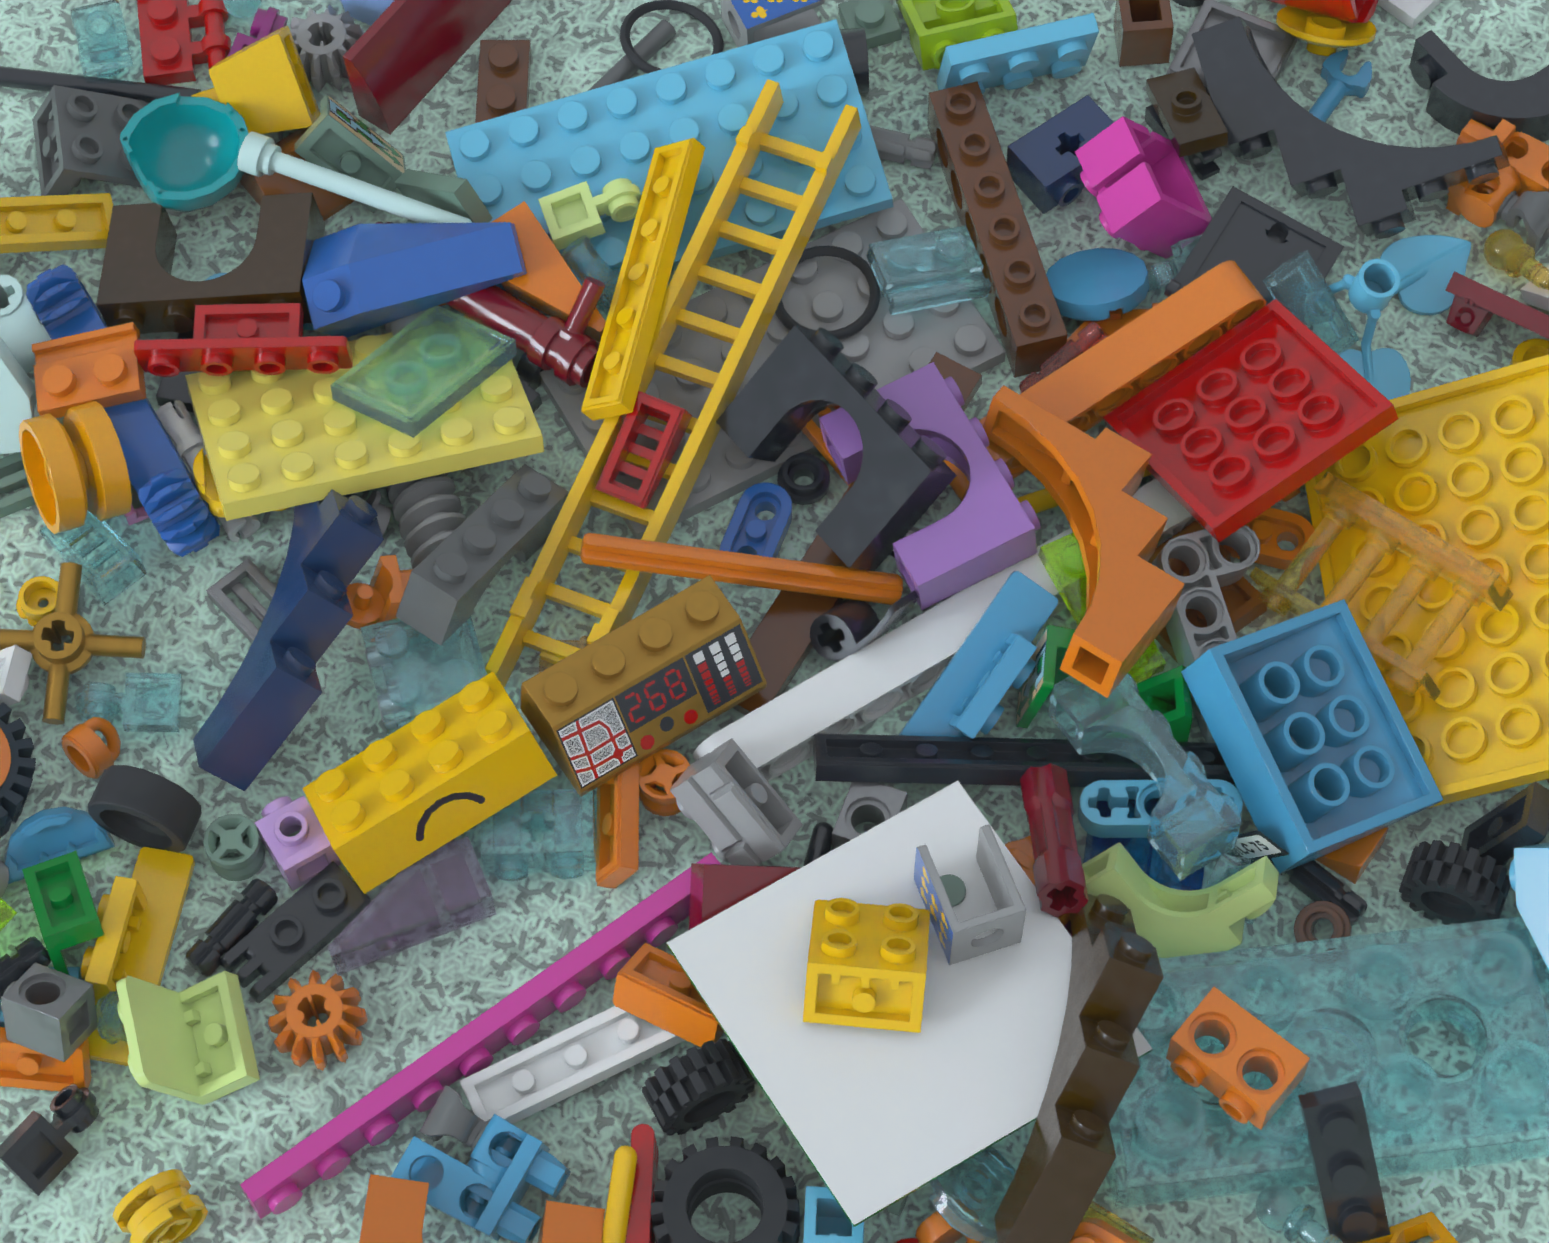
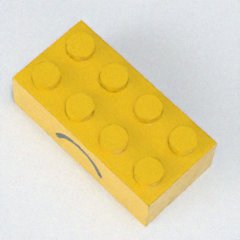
M492 671L483 678L467 684L460 692L434 708L420 713L411 722L385 738L371 743L364 751L336 768L325 771L315 781L302 789L334 852L361 891L366 894L554 778L557 774L498 677Z

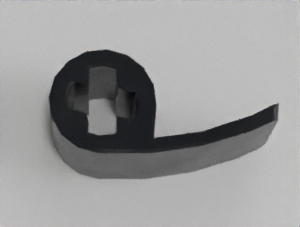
M915 590L889 607L881 621L871 605L865 601L846 599L813 621L810 627L812 646L825 659L832 661L842 660L861 650L897 625L913 608L919 597Z

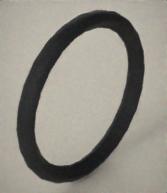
M655 0L644 3L633 9L625 17L620 27V42L624 53L638 69L647 74L661 69L644 61L636 53L630 40V30L634 22L648 12L675 10L689 14L698 19L710 32L714 43L711 55L723 52L724 48L721 31L714 20L702 10L681 1Z
M828 245L804 249L798 264L814 257L832 256L851 262L864 274L870 291L869 302L865 311L852 324L829 332L841 340L861 331L872 320L880 302V283L875 271L866 260L845 248ZM781 298L775 314L782 324L789 330L795 325L807 328L791 318L785 310Z

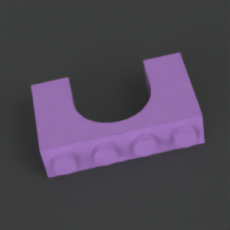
M932 362L877 389L885 400H893L909 413L912 418L909 425L920 437L922 435L926 436L938 444L946 453L947 457L944 460L958 467L970 483L966 496L952 513L893 543L897 569L910 591H916L919 597L917 603L921 610L1036 554L1035 531L1041 529L1039 519L1027 500L1019 502L1012 491L1015 483L1003 459L999 458L994 461L986 449L990 445L980 421L976 417L968 419L961 406L964 405V399L954 379L951 376L943 379L936 365ZM840 407L820 417L819 422L827 450L847 484H850L857 479L863 459V444L855 421L847 411Z

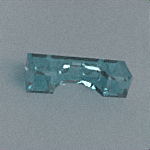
M1127 673L1108 698L1072 676L1054 685L1050 694L1048 716L1080 755L1112 753L1126 757L1145 769L1154 780L1160 800L1151 813L1147 840L1180 881L1235 848L1241 826V816L1236 804L1227 794H1219L1206 778L1204 766L1199 758L1191 751L1185 752L1178 744L1163 714L1158 710L1151 711L1139 696L1138 687L1129 673Z

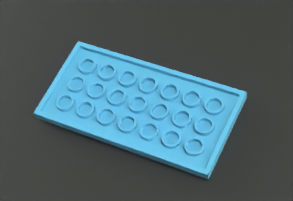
M837 19L445 132L457 177L469 181L493 217L490 222L525 201L552 242L553 240L538 199L585 181L589 185L592 196L595 197L603 194L602 189L607 183L619 178L629 179L632 184L639 187L642 194L654 149L695 138L705 147V151L673 263L672 271H674L736 145L735 139L740 129L746 125L767 79L780 84L784 103L768 135L823 152L845 105L858 108L861 129L814 230L894 207L892 195ZM760 151L748 178L803 196L815 168ZM740 194L727 221L783 239L795 211ZM601 215L600 218L606 233L559 250V253L581 285H583L586 277H592L605 284L604 290L616 287L635 218L626 222H616L611 216ZM719 237L709 260L750 249L751 247ZM501 283L496 285L505 291Z

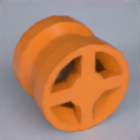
M661 749L639 763V798L645 809L655 815L664 817L681 812L678 808L676 797L672 794L670 788L690 764L686 757L679 752ZM658 785L659 787H663L665 792L659 790L658 788H656V786Z

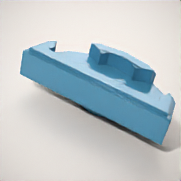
M69 807L41 810L25 819L9 838L4 857L5 865L9 871L8 884L25 879L22 871L24 868L73 851H77L79 859L115 847L114 840L110 833L97 824L86 811Z

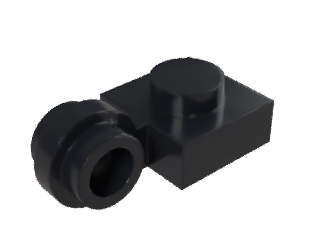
M75 1084L63 1088L51 1101L50 1110L54 1113L51 1123L33 1110L0 1145V1162L37 1196L45 1190L79 1153L64 1137L70 1131L73 1133L84 1131L95 1121L99 1114V1108L95 1105L96 1097L88 1088H78Z

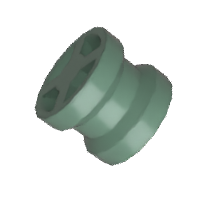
M227 814L214 820L205 831L204 848L210 859L211 866L218 876L228 881H242L251 878L260 870L264 863L265 850L257 827L249 818L240 814ZM238 852L241 854L240 856H229L227 858L228 853Z

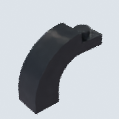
M1432 30L1415 40L1409 68L1416 83L1423 89H1430L1426 112L1442 126L1460 135L1471 119L1492 129H1495L1504 119L1516 126L1515 132L1528 134L1541 142L1549 140V65L1524 79L1499 81L1481 76L1468 68Z

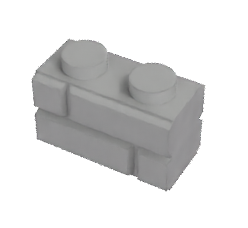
M733 738L715 748L711 753H707L693 762L670 788V791L676 797L678 808L682 814L691 820H695L711 840L715 854L721 860L729 862L731 865L758 866L761 862L769 860L788 846L803 825Z

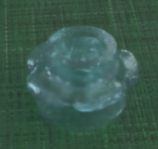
M117 990L110 991L106 996L101 997L96 1004L99 1036L106 1039V1042L110 1044H115L119 1040L127 1042L124 1024L120 1020L117 1011V1003L119 1001Z

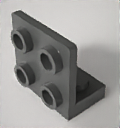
M54 85L32 119L41 196L68 195L73 187H77L80 184L82 178L142 187L123 150L120 134L131 117L148 105V103L143 100Z

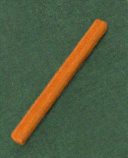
M595 533L584 535L580 551L582 562L589 565L701 580L710 575L716 582L889 605L900 600L903 591V579L898 574Z

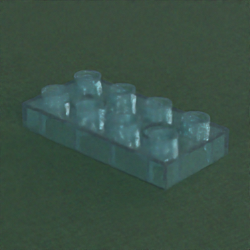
M1522 916L1160 958L1159 961L1164 978L1137 1026L1153 1049L1150 1053L1139 1058L1140 1068L1109 1123L1116 1158L1108 1171L1114 1209L1315 1186L1317 1182L1298 1095L1357 1081L1362 1094L1379 1178L1548 1158L1549 969ZM1213 987H1216L1310 1058L1304 1078L1262 1130L1249 1121L1247 1124H1242L1234 1120L1220 1107L1218 1102L1200 1099L1191 1088L1180 1082L1178 1076L1171 1068V1062L1166 1059L1171 1037ZM1435 1020L1443 1021L1459 1028L1467 1035L1474 1046L1476 1056L1472 1066L1468 1071L1460 1074L1446 1075L1436 1073L1427 1062L1411 1054L1406 1040L1412 1027L1424 1021ZM1202 1036L1195 1040L1199 1048L1213 1047L1225 1049L1221 1041L1212 1036ZM1260 1072L1247 1073L1250 1082L1247 1084L1257 1090H1266L1273 1086L1271 1080L1265 1074Z

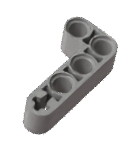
M1246 525L1220 543L1206 529L1177 536L1168 541L1151 563L1185 584L1172 617L1165 626L1179 666L1188 667L1210 648L1237 639L1220 587L1239 581L1258 559L1260 552L1259 539L1255 532ZM1219 545H1227L1236 550L1240 557V563H1232L1223 558ZM1176 558L1183 561L1189 568L1190 576L1183 577L1175 574L1168 564V559ZM1185 609H1195L1201 612L1207 621V627L1199 628L1191 624L1186 617ZM1191 693V703L1201 734L1207 743H1215Z

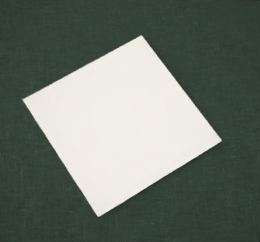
M959 781L952 783L667 942L668 948L853 1227L1035 1121L1047 1089L1059 1045L1069 990L1072 937L1058 917L1040 910L1036 887L993 828L992 831L1026 908L1021 942L949 965L930 920L927 971L920 1033L803 1022L807 962L814 903L816 900L847 898L863 904L888 906L902 903L917 909H926L914 881L916 847L926 844L939 876L952 874L962 879L965 884V899L962 903L953 907L959 923L997 911L976 859L980 827L988 825L989 822ZM992 929L983 932L980 935L976 936L974 939H980L989 936L998 929ZM1136 1028L1133 1033V1039L1139 1059L1150 1053L1153 1048L1139 1029Z

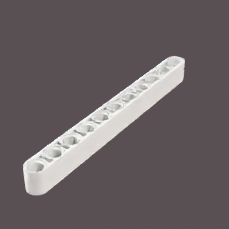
M1157 479L1138 488V491L1133 495V498L1168 518L1157 547L1196 520ZM1069 528L1038 546L1036 554L956 593L878 638L861 650L847 656L712 734L698 745L693 753V758L696 761L733 738L769 782L813 756L814 734H851L934 685L1013 571L1021 572L1058 599V605L1050 617L1085 598L1087 577L1080 546L1072 529Z

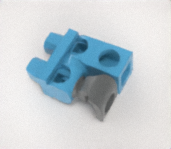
M445 1085L419 1132L433 1141L440 1140L442 1136L456 1138L458 1141L471 1147L470 1161L465 1165L414 1136L391 1177L429 1183L426 1204L496 1241H499L502 1236L515 1243H532L541 1227L542 1217L519 1205L530 1185L556 1198L571 1171L549 1153L550 1148L542 1141L500 1116L494 1114L491 1119L484 1121L468 1111L462 1104L461 1095L453 1088Z

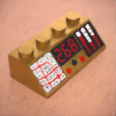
M709 575L524 681L521 685L520 709L579 796L582 797L765 689L767 682L740 616Z

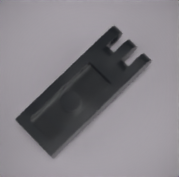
M332 861L221 958L220 965L227 972H232L247 959L248 962L238 970L236 975H238L239 984L242 988L247 987L260 975L263 976L249 991V995L257 1003H260L372 906L370 897L364 894L359 886Z

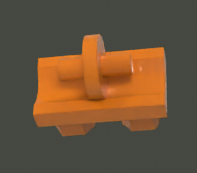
M396 555L379 557L369 585L366 583H353L347 587L346 593L353 617L346 625L357 629L373 627L374 635L370 643L371 650L390 646L394 635L417 633V630L395 617L413 570H399Z

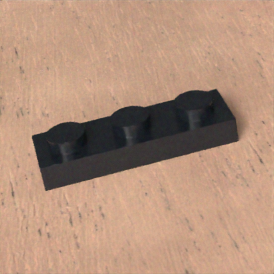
M1357 1081L1298 1095L1330 1242L1359 1243L1391 1235L1363 1098Z

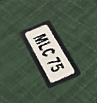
M1258 830L1207 840L1211 846L1237 864L1254 862L1264 856L1270 859L1289 855L1288 852Z

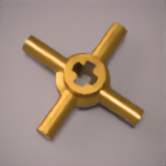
M72 562L61 563L55 612L40 619L33 630L0 629V650L17 645L32 653L36 664L48 672L42 721L56 725L64 724L70 674L84 668L93 656L143 659L146 650L145 637L94 634L88 621L77 614L82 565ZM69 635L72 643L64 642V650L56 651L53 643L61 644V637Z

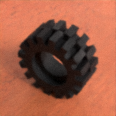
M1433 840L1432 844L1424 841L1419 846L1414 847L1399 892L1402 893L1400 897L1404 902H1410L1409 907L1413 911L1423 910V917L1433 920L1438 918L1442 920L1441 924L1451 927L1452 923L1457 924L1459 929L1464 931H1470L1472 926L1477 932L1485 931L1486 927L1493 929L1496 923L1498 924L1511 884L1509 875H1506L1508 870L1503 865L1495 866L1496 860L1488 855L1482 858L1478 856L1479 850L1470 847L1469 851L1461 849L1459 843L1450 842L1448 847L1441 840Z
M719 1039L715 1044L713 1040L704 1042L700 1049L694 1046L686 1050L687 1054L681 1058L675 1056L670 1059V1065L667 1067L660 1066L654 1071L655 1076L649 1077L645 1081L646 1086L642 1087V1093L664 1133L672 1136L676 1132L678 1135L686 1134L690 1128L693 1131L703 1127L705 1122H713L720 1118V1114L724 1112L730 1113L736 1109L735 1104L744 1102L749 1097L748 1093L754 1091V1084L756 1082L730 1040Z

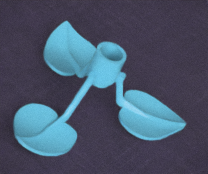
M1420 235L1400 239L1389 245L1383 251L1380 259H1371L1365 262L1355 277L1346 274L1342 280L1319 289L1311 303L1347 289L1349 300L1353 307L1367 314L1368 319L1361 341V351L1346 349L1337 354L1388 400L1408 395L1411 378L1407 363L1398 351L1391 348H1380L1371 351V343L1381 311L1387 307L1392 297L1397 293L1401 304L1412 313L1436 315L1448 310L1452 305L1455 295L1445 291L1454 271L1465 276L1471 250L1470 241L1442 235Z

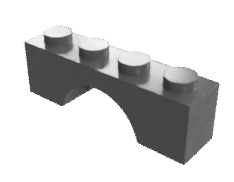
M524 464L412 570L395 617L441 646L470 618L490 582L513 556L525 563L546 542L569 492L549 480L543 474Z

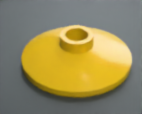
M1289 6L1280 9L1276 17V23L1280 28L1293 37L1307 42L1306 49L1313 54L1330 56L1336 53L1337 48H1349L1370 43L1375 39L1377 31L1375 25L1370 21L1367 23H1349Z

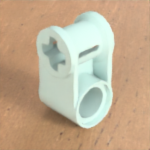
M0 275V337L27 374L33 371V365H36L32 344L49 341L51 338L41 324L17 279L9 275Z

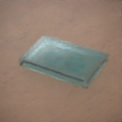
M441 306L429 308L330 385L332 399L414 438L517 355L516 340Z

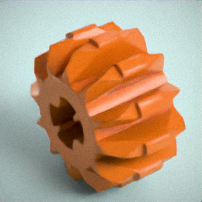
M314 970L310 973L308 985L301 986L298 980L290 978L288 986L292 995H274L272 1002L279 1013L270 1016L268 1019L271 1032L278 1034L274 1040L277 1050L280 1053L292 1051L291 1059L299 1067L303 1066L313 1056L316 1068L323 1071L327 1065L326 1055L334 1053L337 1060L346 1063L348 1055L344 1044L361 1045L363 1036L357 1027L367 1022L365 1009L358 1007L361 1001L359 991L354 987L344 989V981L336 973L325 984L322 983L319 972ZM321 1013L327 1014L328 1017L327 1021L323 1024L319 1021V1014ZM312 1016H315L317 1026L311 1027L307 1021Z

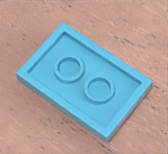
M1090 13L946 46L936 80L938 89L942 90L978 81L980 90L984 94L986 88L1004 85V88L1007 90L1022 88L1032 83L1034 77L1052 74V77L1055 79L1075 75L1081 71L1082 66L1086 65L1098 36L1099 29L1095 15Z

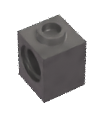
M852 782L832 832V850L861 835L854 829L858 824L872 822L879 825L906 810L907 792L877 782Z
M34 963L17 981L12 982L1 997V1010L4 1016L7 1040L63 1062L98 1027L93 984L38 963Z

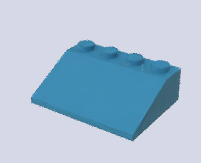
M1344 599L1210 648L1181 671L1257 830L1289 853L1286 856L1271 858L1279 874L1327 855L1444 800Z

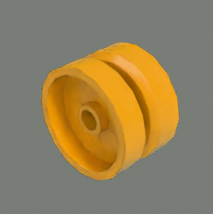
M93 401L69 408L65 413L63 425L50 413L26 419L20 423L19 442L26 477L38 511L47 528L53 534L83 526L87 517V510L100 521L125 515L131 511V484L126 460L111 419L101 404Z

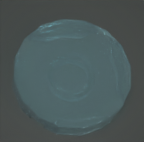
M989 1147L931 1181L930 1185L934 1192L929 1197L936 1211L951 1227L970 1239L984 1242L989 1237L996 1239L995 1243H998L994 1217L1014 1178L1016 1170L998 1150Z

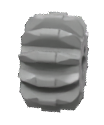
M329 5L324 13L317 14L309 7L306 19L292 17L290 32L309 83L312 82L313 87L318 92L322 90L326 83L330 82L340 91L341 78L349 79L343 55L364 34V31L361 29L360 24L354 23V18L351 17L349 11L336 15V11Z

